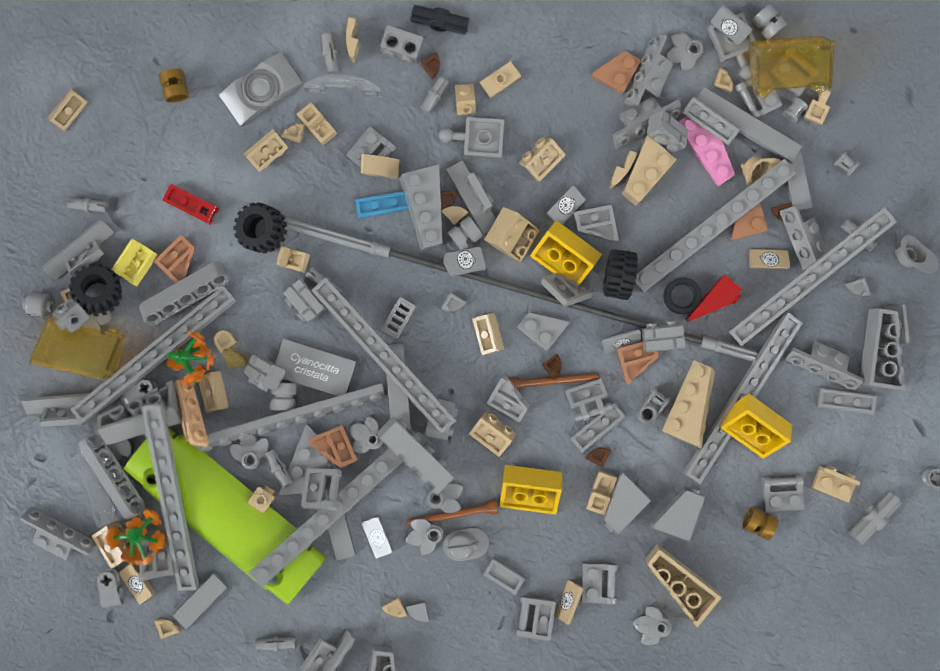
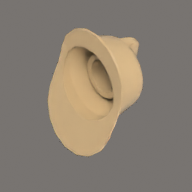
M753 156L746 163H741L740 166L743 169V175L746 177V183L750 186L780 163L781 160Z

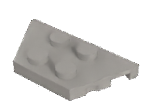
M309 425L305 426L287 471L294 483L285 489L281 487L279 495L303 493L307 468L331 469L333 463L308 443L307 440L309 438L317 436Z

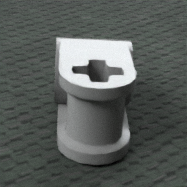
M141 380L119 398L126 406L132 399L136 397L141 399L149 395L150 390L156 387L158 389V384L154 380ZM146 385H149L148 392H145Z
M657 387L650 391L636 412L637 419L642 423L653 422L671 400L669 396L665 397L657 391ZM645 409L649 410L651 413V416L648 420L644 419L642 416V413Z
M114 568L106 569L97 579L102 608L124 604V593L120 575Z

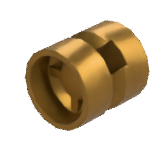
M168 69L159 73L160 84L164 87L162 92L165 102L175 103L189 98L187 85L183 84L186 80L182 69Z
M752 506L744 517L742 529L752 534L757 532V536L769 541L777 529L779 520L768 513L764 515L762 510Z

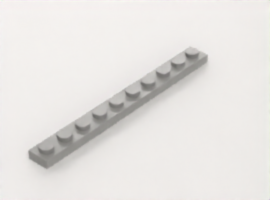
M783 159L637 273L635 283L643 293L797 173Z
M882 207L729 330V333L740 346L744 345L897 221L885 207Z
M326 277L311 290L441 434L457 421Z
M224 286L219 288L71 408V412L82 425L87 424L167 358L169 351L175 352L189 341L192 336L187 332L188 329L193 332L194 330L201 331L236 302L234 297Z
M784 312L758 353L757 359L753 361L704 438L702 449H697L683 471V474L695 482L702 483L731 437L720 426L734 404L749 393L754 397L757 396L801 327L802 322L793 315Z
M382 383L211 433L207 435L209 441L207 446L194 445V447L198 451L205 452L217 445H229L237 439H249L251 435L257 433L258 435H263L274 428H286L288 424L294 422L300 424L306 422L311 417L321 418L328 412H341L348 406L358 407L365 401H378L382 396H385Z
M144 404L141 407L178 591L197 590L199 582L164 404Z
M390 448L337 494V510L320 509L249 572L251 577L262 588L403 462L402 457L397 456Z

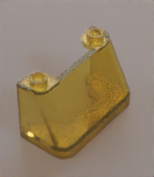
M824 36L750 41L749 59L753 93L758 97H766L768 93L776 89L809 87L814 92H825V89H831L835 41Z
M52 316L51 319L47 318L29 361L30 364L107 380L117 372L125 335L119 334L120 330L108 328L107 331H101L83 326L71 333L66 328L64 330L59 328L55 323L57 319Z

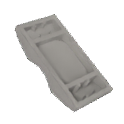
M278 53L261 62L247 75L235 80L219 96L242 127L303 85V83L284 55Z

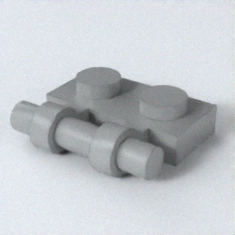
M602 379L565 390L571 410L580 409V413L574 414L576 422L580 420L586 421L589 420V417L598 414L601 416L606 414L607 411L613 410L611 403L604 405L602 403L603 399L608 398ZM596 403L597 407L586 410L585 405Z

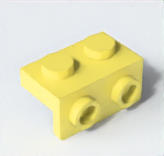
M131 239L111 271L113 270L131 284L138 286L158 254L142 243Z

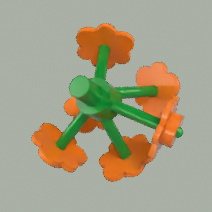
M188 329L187 332L193 339L184 350L169 351L166 365L173 368L174 371H179L180 368L185 369L188 375L181 381L182 384L194 385L203 378L206 370L201 364L196 368H192L188 364L189 361H207V370H209L210 365L213 366L216 359L214 358L215 354H211V348H209L208 352L202 333L197 330L193 332Z
M145 509L143 511L146 521H141V518L137 516L132 521H127L125 535L119 532L117 526L107 530L105 541L106 544L110 545L111 549L120 547V539H128L131 542V546L124 548L120 556L121 560L127 561L128 564L136 562V565L142 563L143 566L146 564L150 565L154 560L153 556L157 554L159 549H163L165 546L166 536L161 530H157L151 537L145 536L147 534L145 527L149 523H153L155 526L162 524L159 514L154 510ZM142 540L150 542L148 547L149 550L155 552L154 554L147 556L141 544Z

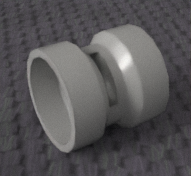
M932 467L924 469L921 474L922 482L927 486L940 488V469Z

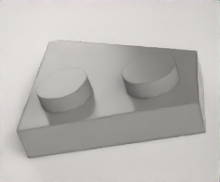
M559 273L543 277L541 282L564 307L592 298L594 293L591 289L585 291L577 287V282L569 280Z

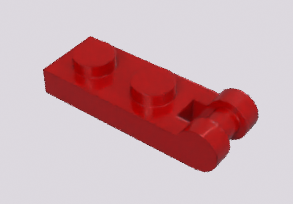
M170 184L162 201L209 225L213 222L214 214L220 209L173 184ZM203 207L208 209L205 216L200 214Z

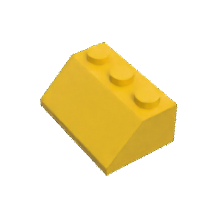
M556 220L530 256L552 273H559L567 279L577 282L579 286L602 254Z
M750 393L734 404L720 426L722 430L763 459L791 442L792 424Z
M505 465L499 507L556 515L562 491V472Z

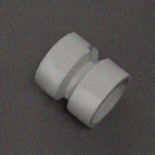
M771 4L766 6L751 20L758 29H762L761 33L768 41L788 25L781 16L777 17V11Z
M469 216L460 222V227L455 226L447 232L459 250L467 249L470 247V242L475 243L483 237V234Z
M280 383L277 390H271V394L275 395V397L271 399L270 410L296 409V402L292 396L296 395L297 383Z

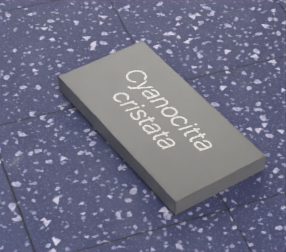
M283 339L275 364L285 370L282 379L340 396L347 394L357 362Z

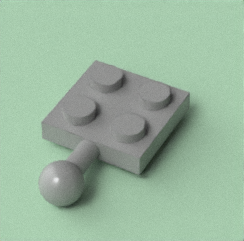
M743 12L736 15L748 25ZM714 25L708 26L707 31L721 63L736 57L741 67L739 70L740 77L744 80L751 79L755 74L753 66L748 65L744 54L758 47L752 32L749 33L740 45H737Z
M466 117L465 133L453 132L450 128H443L439 132V139L444 143H449L452 140H465L464 156L502 159L504 119Z

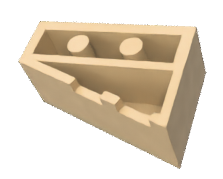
M649 135L643 141L622 191V195L635 206L677 160Z

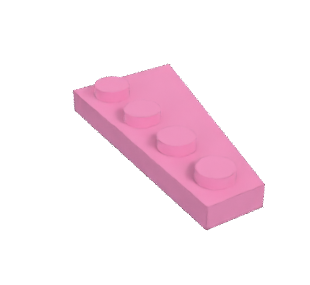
M688 116L679 121L680 124L688 129L687 143L717 186L733 177L735 173L722 140Z

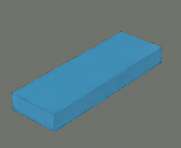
M404 191L355 199L358 219L409 210Z

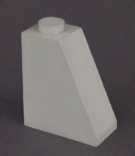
M622 472L617 476L605 515H603V519L606 521L604 526L611 533L615 530L618 534L651 501Z
M689 488V491L682 489L651 522L650 526L690 541L705 497L700 495L701 491L693 488Z

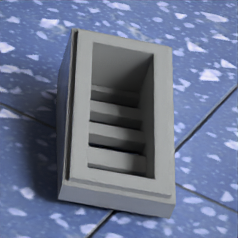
M399 297L381 330L398 340L417 306ZM402 304L403 306L410 309L409 312H406L403 309L399 308L400 305ZM398 311L405 315V319L396 315V312ZM395 318L402 322V324L399 326L391 320ZM390 324L399 330L396 333L389 329L388 325Z

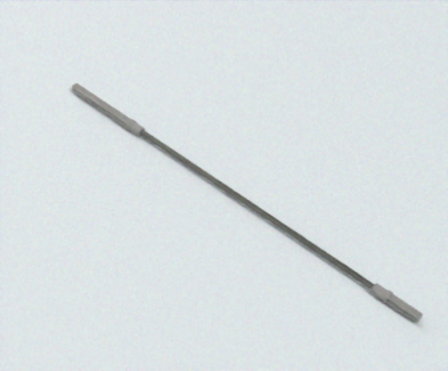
M288 217L284 219V222H287V227L285 228L363 250L369 252V254H376L387 258L392 256L448 272L444 264L392 250L390 246L379 244L376 241L361 239ZM472 272L459 275L562 305L550 294ZM581 303L567 306L641 328H646V324H651ZM684 333L686 341L700 344V347L713 350V352L724 353L752 362L757 359V351L726 343L720 339L706 336L700 338Z

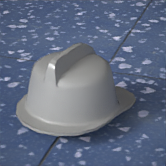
M906 235L902 238L901 246L895 250V254L904 267H916L925 273H934L938 269L939 265L936 256L918 239L911 235Z
M478 528L450 532L443 541L445 554L454 561L479 558L486 553L489 547L487 535Z

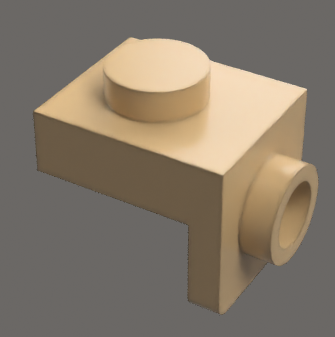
M454 85L457 115L475 114L474 85Z
M281 246L276 264L287 269L305 273L310 254Z
M265 485V487L258 486L248 503L264 513L269 505L275 501L277 495L274 494L275 490L268 485Z

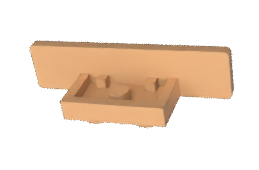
M176 380L175 387L181 406V424L185 439L193 445L207 446L209 441L194 386L182 384V380Z

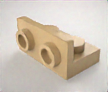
M272 129L249 148L244 155L260 172L266 169L274 159L283 155L288 146Z
M542 137L535 143V147L531 151L526 152L522 156L519 164L525 167L536 181L540 182L566 154L552 138Z
M485 411L469 435L500 457L513 441L516 433L510 426L499 421L494 414Z
M829 465L826 468L819 466L811 488L849 503L855 486H859L861 482L855 480L856 476L845 472L842 475L837 473L838 469Z
M119 520L105 526L92 535L93 540L111 569L123 562L120 558L123 549L131 546V542L128 539H120V547H115L114 549H111L110 545L106 544L107 530L113 526H117L119 532L125 535V529Z

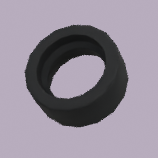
M682 277L671 281L665 287L663 298L665 305L673 313L687 314L698 307L702 295L701 289L695 281ZM678 285H686L693 292V301L686 307L675 305L671 299L672 290Z

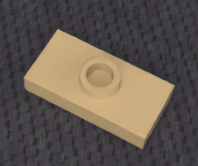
M510 61L480 81L479 84L491 99L519 80L521 75Z

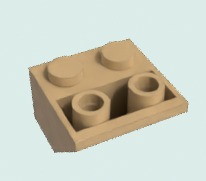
M503 207L484 240L497 250L521 263L540 230L519 213Z

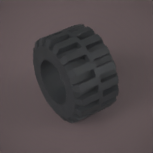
M260 202L249 203V206L245 205L243 211L237 213L239 217L234 220L236 222V225L233 226V230L236 231L234 236L238 238L237 242L246 249L264 254L268 253V251L273 252L275 251L274 247L279 248L281 246L280 242H284V234L287 235V230H285L287 222L283 221L285 219L284 215L269 205ZM264 219L266 223L265 231L257 238L255 233L256 225L260 220Z
M618 249L611 250L604 274L603 293L605 297L629 300L633 293L637 276L638 256L636 252Z
M92 263L87 268L85 265L82 266L80 272L76 270L74 272L76 276H72L70 279L72 283L69 284L70 295L87 315L90 316L93 313L94 317H99V313H102L104 316L107 315V311H114V306L118 307L120 304L118 300H122V287L116 273L113 270L111 271L110 267L105 266L103 268L102 264L98 263L97 266H94ZM102 283L107 286L105 292L100 296L89 297L85 295L86 290L93 284Z

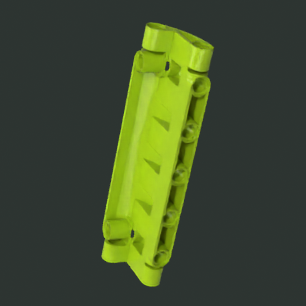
M168 427L187 525L252 578L249 572L297 529L270 506L264 513L251 506L248 501L254 494L206 453L201 450L198 451L193 444L186 441L185 436L178 435L176 437L177 434ZM147 438L130 458L124 470L141 483L143 488L160 502L157 483L151 485L147 482L149 478L156 479ZM310 545L282 569V573L279 572L274 576L275 584L266 583L263 586L264 589L274 593L287 605L327 558L314 547L308 551L307 549Z

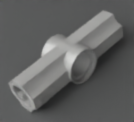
M887 491L875 505L868 507L863 512L862 519L850 530V536L863 545L875 531L881 530L888 523L889 516L902 504L900 499Z

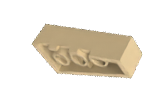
M695 360L693 361L662 429L666 434L702 449L709 400L715 371L712 367Z
M658 544L645 558L647 565L667 588L694 625L698 627L722 598L719 591Z

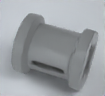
M795 97L790 107L782 113L792 123H796L800 114L808 109V105L803 100Z
M844 151L834 162V165H839L846 171V175L849 176L858 167L860 162L853 160L847 155L848 152Z

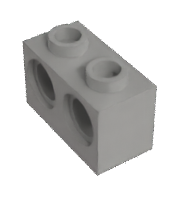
M387 25L380 49L383 55L389 58H394L395 56L401 58V61L404 63L412 64L413 62L417 64L424 45V37ZM395 40L398 43L396 46L391 47L388 45V42ZM413 46L416 49L414 52L408 53L406 48Z

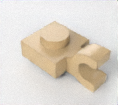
M825 89L820 91L817 101L813 99L810 101L803 118L822 125L830 109L825 103L831 92Z

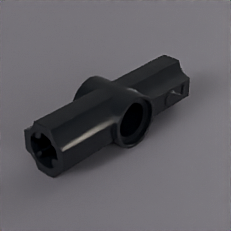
M414 4L411 22L430 26L432 30L438 32L450 31L462 35L467 33L470 18L452 14L444 8L436 7L431 9Z

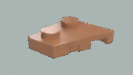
M624 51L594 71L591 78L623 94L641 59Z
M758 203L734 222L733 232L730 237L731 241L768 231L761 203Z
M181 234L154 262L177 283L186 278L196 248Z
M643 341L616 348L625 384H630L647 366L659 358L657 351L644 352Z
M343 425L307 440L311 446L338 469L357 462Z

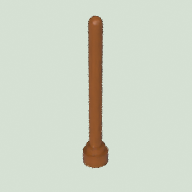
M588 373L558 376L555 380L551 377L520 380L516 377L508 378L517 390H520L521 387L595 381L599 379V374Z
M491 499L485 502V505L460 509L455 513L443 512L411 518L406 523L408 526H411L410 522L414 519H426L431 523L485 512L491 515L499 513L496 499Z

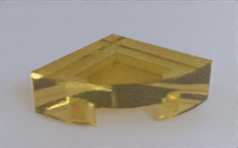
M223 349L228 369L247 364L248 361L243 354L233 349Z

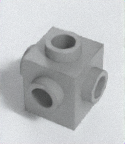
M71 298L67 302L60 304L56 311L52 313L57 319L55 323L62 330L66 328L71 333L79 329L83 322L89 318L81 306Z

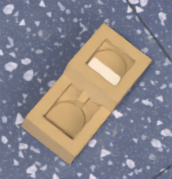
M349 17L346 29V43L351 62L355 63L360 47L359 40L354 38L358 24L356 19Z
M311 102L296 114L323 146L337 135L334 128Z
M629 151L623 168L618 166L615 168L609 188L613 189L624 178L636 158V152Z
M361 154V174L398 179L399 159Z
M601 470L598 471L586 509L605 515L617 476Z

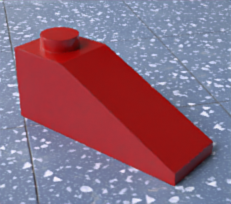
M726 275L721 276L702 298L698 307L685 318V321L690 322L731 303L735 304L740 299V292L743 289Z

